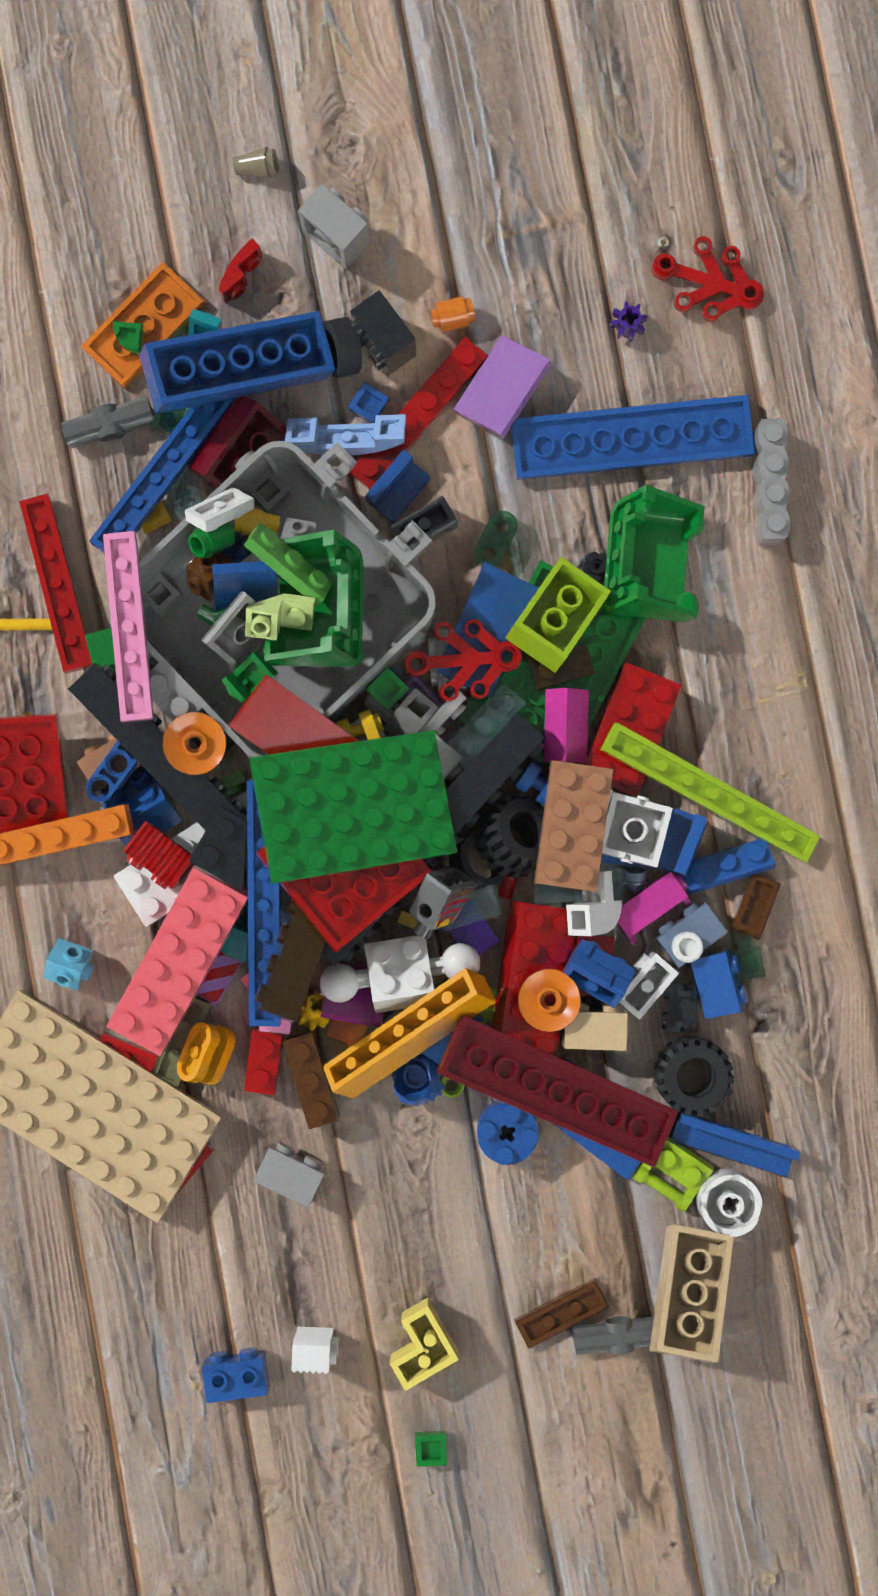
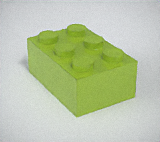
M560 557L505 639L553 672H556L566 660L611 591L563 557Z

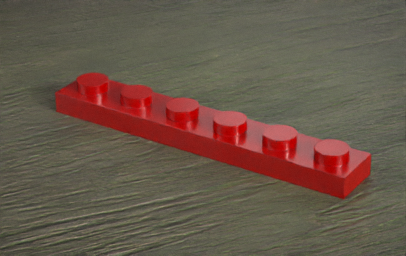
M464 337L397 414L406 415L404 443L380 452L363 454L349 473L370 490L403 449L407 452L478 371L488 355L467 337Z
M49 494L21 500L19 503L63 672L68 674L90 668L93 664L85 638L86 631L51 497Z

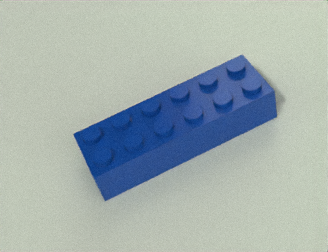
M319 311L145 343L139 354L156 414L326 380L335 370Z

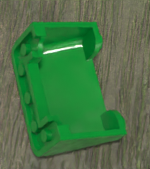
M649 485L639 488L616 502L610 515L604 587L611 592L603 603L604 610L617 615L675 622H689L697 618L699 610L698 599L695 594L684 592L688 541L695 538L704 529L705 506Z
M334 529L281 539L293 550L298 551L303 559L316 570L324 573L333 584L325 599L317 607L315 606L312 631L280 627L277 640L266 639L263 644L264 661L273 666L348 667L360 664L362 660L364 563L360 549ZM277 574V577L280 579L279 595L285 593L303 596Z

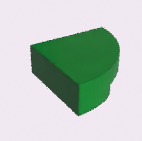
M113 321V330L121 346L128 352L139 356L143 347L144 325Z

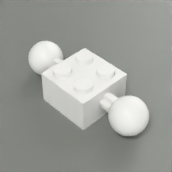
M418 935L364 944L368 969L355 971L351 966L344 963H338L336 966L332 964L323 971L320 977V989L327 999L341 1003L353 998L358 989L371 987L376 1013L405 1009L434 990L432 980L434 976L446 975L450 979L465 968L478 973L480 957L472 946L457 943L447 948L442 957L429 959L426 939Z

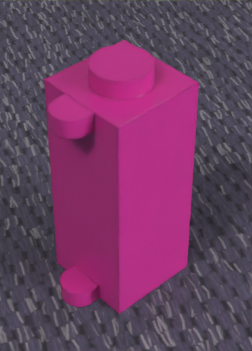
M574 688L546 689L544 762L554 760L574 764L587 763L589 690Z
M666 872L622 903L617 925L632 945L637 942L634 934L680 902H683L686 907L692 904L688 898L689 896L684 891L688 886L678 873L673 875L672 872Z

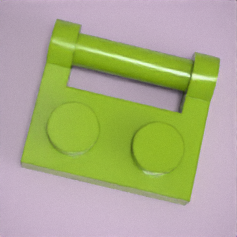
M668 1136L655 1167L685 1186L684 1192H679L649 1172L652 1167L642 1162L635 1170L632 1179L638 1183L644 1182L674 1202L677 1209L685 1212L703 1183L714 1171V1166Z

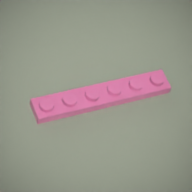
M135 531L103 534L120 720L123 723L153 720L154 712L137 534Z

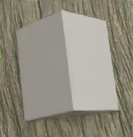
M245 592L239 593L201 639L202 642L235 669L266 640L245 636L246 608L248 605L256 603Z

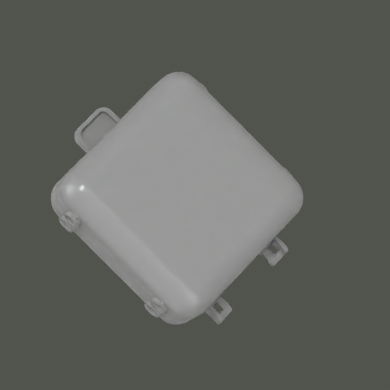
M274 441L263 445L256 452L253 450L247 452L235 465L237 470L205 500L234 487L254 498V508L281 516L280 534H282L286 517L316 523L315 533L334 529L360 549L364 563L362 660L360 664L348 667L273 666L279 673L274 678L275 681L333 722L365 692L387 667L390 668L409 649L412 652L415 651L426 640L424 638L425 634L431 628L435 619V594L429 582L411 564L429 548L432 540L413 520L400 535L393 538L390 542L380 535L379 530L346 496L339 492L335 485L357 464L338 442L314 463L296 445L285 441ZM338 457L342 463L334 470L330 463ZM185 518L144 558L139 557L147 649L159 662L150 671L152 701L172 721L184 713L201 712L204 709L248 756L269 755L229 726L244 703L242 704L239 700L231 697L222 682L226 675L233 673L236 669L201 641L212 626L197 617L198 610L204 604L215 610L216 606L215 599L209 602L201 595H195L188 587L186 565L196 557L189 548L188 538L193 530L198 527L187 522ZM233 519L229 523L235 530V519ZM236 531L234 545L222 551L235 563L241 562L252 554L244 546L248 537L242 536V532ZM415 537L420 544L412 551L406 543ZM277 577V593L279 595L280 579ZM265 641L257 649L262 655Z

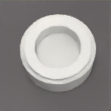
M681 932L672 941V952L680 961L694 962L702 955L703 942L695 933Z

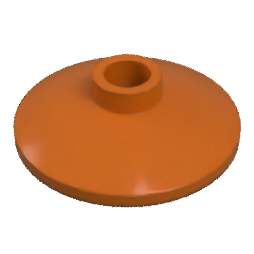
M188 712L176 717L168 725L163 736V751L168 762L175 769L185 774L199 775L211 771L220 763L226 749V738L220 724L211 716L200 712ZM198 737L201 741L200 747L196 749L191 748L189 739Z
M545 969L535 972L525 980L519 992L518 1002L522 1016L531 1026L541 1031L553 1032L567 1027L574 1021L580 1009L581 997L576 983L570 976L558 970ZM548 994H553L556 997L555 1005L548 1006L545 1003V997Z

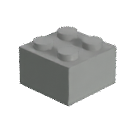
M321 184L298 209L302 232L347 270L370 245L368 219L359 209L354 207L352 210L344 203V197L335 188L329 190L324 184Z

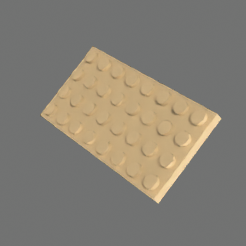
M18 990L0 1019V1123L156 1223L160 1222L223 1116L181 1089L148 1071L141 1064L122 1055L120 1051L112 1046L101 1042L98 1037L23 990Z

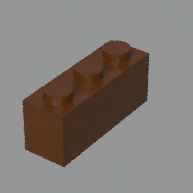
M315 1030L285 1038L283 1045L308 1129L338 1121L340 1113L334 1093L323 1069L325 1063Z

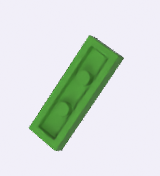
M260 522L253 529L244 546L303 596L315 597V606L317 607L325 599L333 583L327 579L324 573L316 570L303 559L298 551L293 550L283 542L273 530L268 529Z

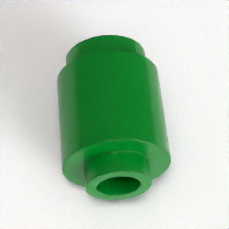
M229 522L209 532L196 528L188 538L189 548L196 557L209 558L234 545L235 530Z

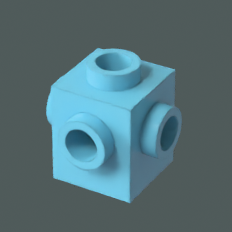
M59 938L46 959L44 979L55 982L62 987L78 991L83 980L88 982L93 973L94 964L91 963L93 951L79 944Z

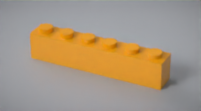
M467 968L463 969L326 1063L323 1069L332 1092L354 1099L453 1032L462 1015L472 1019L496 1003L485 977Z

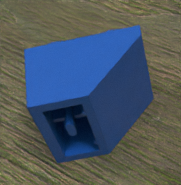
M145 768L135 771L111 801L102 803L104 809L129 804L135 834L145 821L152 823L163 833L182 822L181 816L168 792ZM109 788L104 793L99 795V797L106 796L109 792ZM134 835L121 837L119 839L123 842L125 846H127V844L134 837Z

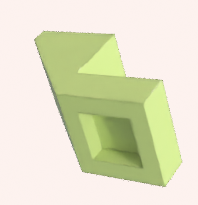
M284 593L248 605L246 608L245 636L277 640L280 627L312 631L315 597Z

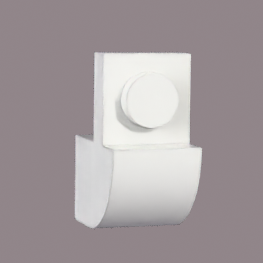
M599 871L597 892L582 890L583 902L566 905L568 935L595 936L605 934L615 927L620 918L622 900H614L612 871Z

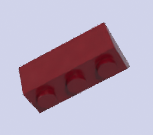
M245 396L237 397L191 461L188 468L210 486L217 489L237 470L235 465L247 452L251 450L256 452L260 447L270 442L285 441L286 427L257 401Z

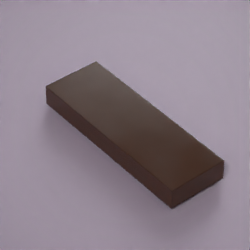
M593 1278L517 1317L514 1321L528 1349L609 1308V1305L596 1279Z

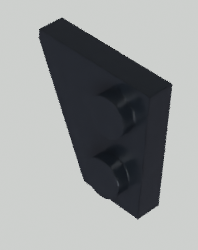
M219 806L188 861L241 890L244 886L247 821Z

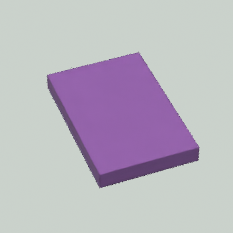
M501 335L453 410L457 415L504 438L552 363L549 358Z

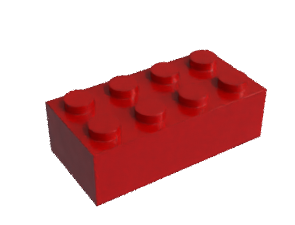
M626 662L620 670L587 752V763L583 765L613 769L611 790L622 795L637 798L646 775L600 749L614 723H619L658 745L682 685Z

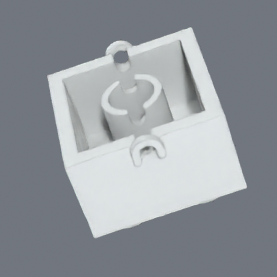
M613 792L608 805L602 854L621 859L620 861L630 864L634 862L653 868L658 867L673 808L649 802V798L643 796L634 798Z

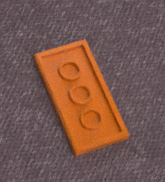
M162 262L81 345V348L126 389L143 372L140 356L125 350L117 340L113 330V321L143 324L144 346L145 343L175 338L189 324V316L192 310L201 311L207 305L206 301Z

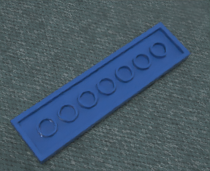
M749 395L517 418L511 427L516 480L752 457L755 454Z

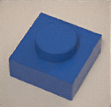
M364 382L349 404L348 410L369 423H375L376 415H381L389 402V397Z

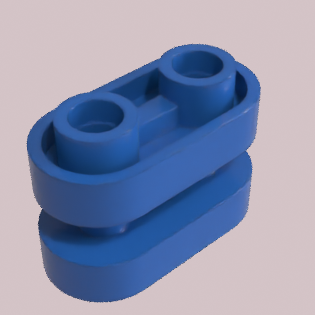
M533 759L515 787L524 793L527 792L530 786L540 792L536 801L545 806L548 778L540 774L544 765Z

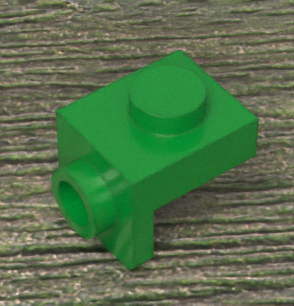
M257 650L233 673L226 675L222 682L226 686L229 695L243 704L266 674L274 679L279 673L271 664L264 661V656Z

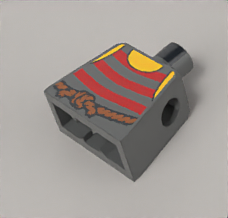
M455 866L427 873L409 910L410 914L418 920L414 932L421 938L430 939L434 930L451 925L474 892L478 883Z

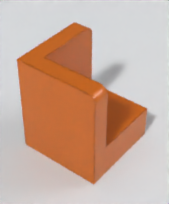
M332 1019L327 1036L347 1043L348 1047H351L365 1037L368 1026Z

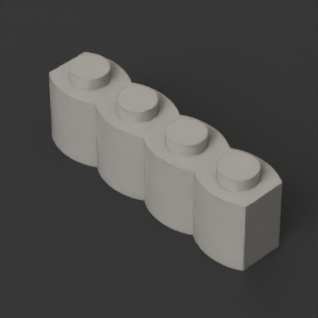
M783 418L762 419L753 432L756 459L753 463L752 473L754 482L757 485L753 496V505L758 515L754 524V536L758 545H780L790 532V517L786 510L790 498V490L785 479L789 469V459L784 449L788 440V428Z

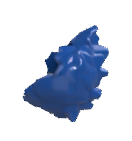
M420 1053L392 1072L391 1076L394 1082L392 1087L395 1095L398 1096L401 1102L413 1106L425 1105L429 1101L435 1102L437 1095H442L440 1090H444L445 1085L440 1081V1074L436 1073L438 1067L434 1061Z

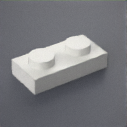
M232 487L186 509V521L205 532L213 531L219 526L233 519H238L243 514L254 510V498Z
M459 691L458 697L451 702H445L419 732L435 730V734L440 737L446 730L442 727L449 718L455 721L466 709L463 705L466 697Z

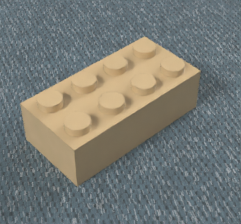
M676 1224L666 1227L650 1352L707 1363H718L733 1236Z

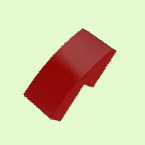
M253 238L235 255L223 275L218 290L225 303L231 299H238L245 292L248 282L244 272L253 271L261 262L263 257L261 248Z

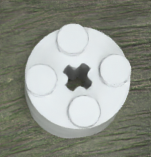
M730 1168L713 1171L696 1194V1205L701 1217L713 1231L737 1237L748 1233L757 1225L762 1209V1197L757 1187L741 1172ZM728 1197L732 1199L731 1202L733 1204L729 1208L725 1205V1199Z

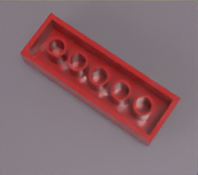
M510 900L497 995L495 998L496 1003L494 1005L491 1028L556 1057L561 1030L546 1032L531 1026L521 1014L518 998L520 989L529 976L545 969L563 972L573 951L575 936L568 935L566 908ZM548 994L545 997V1003L548 1006L555 1005L556 997L553 994Z

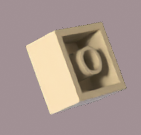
M581 1002L578 1015L574 1021L561 1029L560 1043L564 1049L626 1051L628 1013L620 1009L618 1005L613 1008L606 1003H599V1008H589L587 1002Z

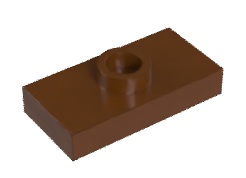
M759 874L750 876L731 929L759 940L781 884Z

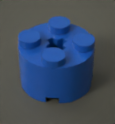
M500 1100L489 1103L481 1111L476 1127L477 1138L481 1150L488 1158L501 1165L516 1164L526 1159L533 1152L538 1142V1126L532 1114ZM504 1125L508 1128L514 1127L512 1129L513 1135L510 1137L507 1135L501 1136V1127Z

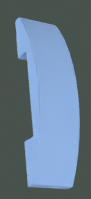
M376 415L375 423L319 425L317 418L287 419L285 442L296 445L303 452L322 455L337 442L349 455L380 452L404 443L406 415Z

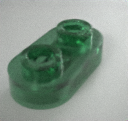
M498 511L490 517L474 549V558L479 566L482 567L483 563L486 562L497 567L502 562L518 529L517 519L512 513ZM498 524H506L508 530L504 533L497 530ZM490 549L494 552L495 556L492 559H487L484 557L483 552Z

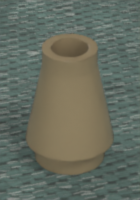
M264 147L241 156L233 157L235 174L271 178L273 174H278L279 164L276 150Z

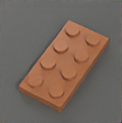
M551 761L534 883L597 892L613 769Z

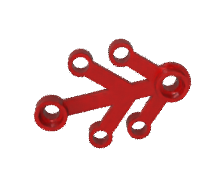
M706 236L696 239L693 251L695 255L700 257L707 273L678 264L672 255L666 253L658 255L653 262L652 273L658 280L666 281L675 276L703 286L691 293L681 292L676 296L674 306L679 312H687L693 305L720 292L731 295V297L720 303L711 301L704 306L702 316L708 322L716 321L720 315L739 306L746 310L755 309L763 301L764 289L762 285L756 280L748 279L739 261L740 250L735 246H728L724 249L721 261L725 266H729L736 283L724 278L711 252L712 241ZM699 243H705L708 249L702 251L698 248L697 245ZM728 252L734 253L735 256H736V259H735V260H729V259H727L726 253H728ZM667 261L670 264V268L663 269L660 266V262ZM747 289L752 290L754 297H747L744 291ZM685 298L688 300L689 305L681 306L678 300ZM707 309H716L717 315L710 316L707 313Z
M472 619L464 625L463 632L465 636L470 639L477 638L490 650V652H478L457 635L449 623L440 622L433 630L434 637L438 641H446L460 654L428 657L422 651H413L405 658L404 668L409 675L418 677L423 675L428 669L462 667L449 683L444 684L439 691L442 700L451 702L458 697L460 688L479 665L492 664L483 678L472 683L469 688L470 695L473 698L482 699L487 696L489 687L502 671L510 672L520 665L522 660L520 648L510 641L499 642L483 629L480 621ZM469 624H475L478 627L477 634H471L468 631ZM440 626H444L448 629V635L446 637H442L438 634V628ZM506 651L510 653V662H504L502 660V652ZM411 660H419L421 668L414 670L410 664ZM476 684L484 687L483 695L475 693L474 687ZM446 687L453 688L454 696L452 698L445 696L444 689Z

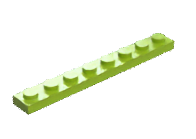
M619 723L613 724L600 749L801 862H808L820 838L816 833Z

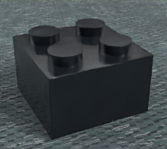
M380 290L350 310L351 325L358 333L361 347L365 345L370 353L368 358L377 371L382 369L389 376L416 356L415 337Z

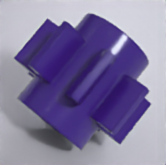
M625 301L621 311L614 308L612 315L617 320L611 321L610 328L617 329V339L624 336L628 337L630 342H632L636 332L643 335L645 328L640 323L646 322L648 315H641L639 311L640 304L634 307L629 306V303ZM625 317H629V321L634 322L632 326H629L628 322L624 321Z

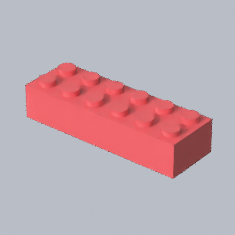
M195 865L106 1027L161 1056L171 1042L248 902V888L243 886L239 890Z

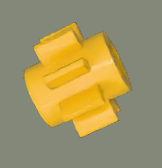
M317 991L310 997L306 995L299 1013V1025L303 1024L305 1027L310 1028L311 1031L318 1025L322 1028L326 1027L329 1019L321 1017L324 996L318 994Z

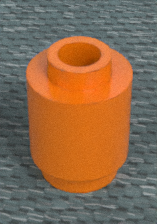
M463 296L435 302V309L430 310L433 327H439L441 333L467 327L470 322L476 321L470 297L464 299Z

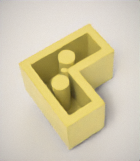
M428 1297L402 1312L401 1322L412 1342L391 1354L390 1365L406 1391L458 1361L459 1353L458 1348Z

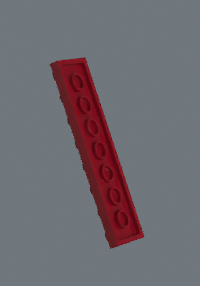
M463 1015L456 1025L436 1073L654 1168L679 1112Z

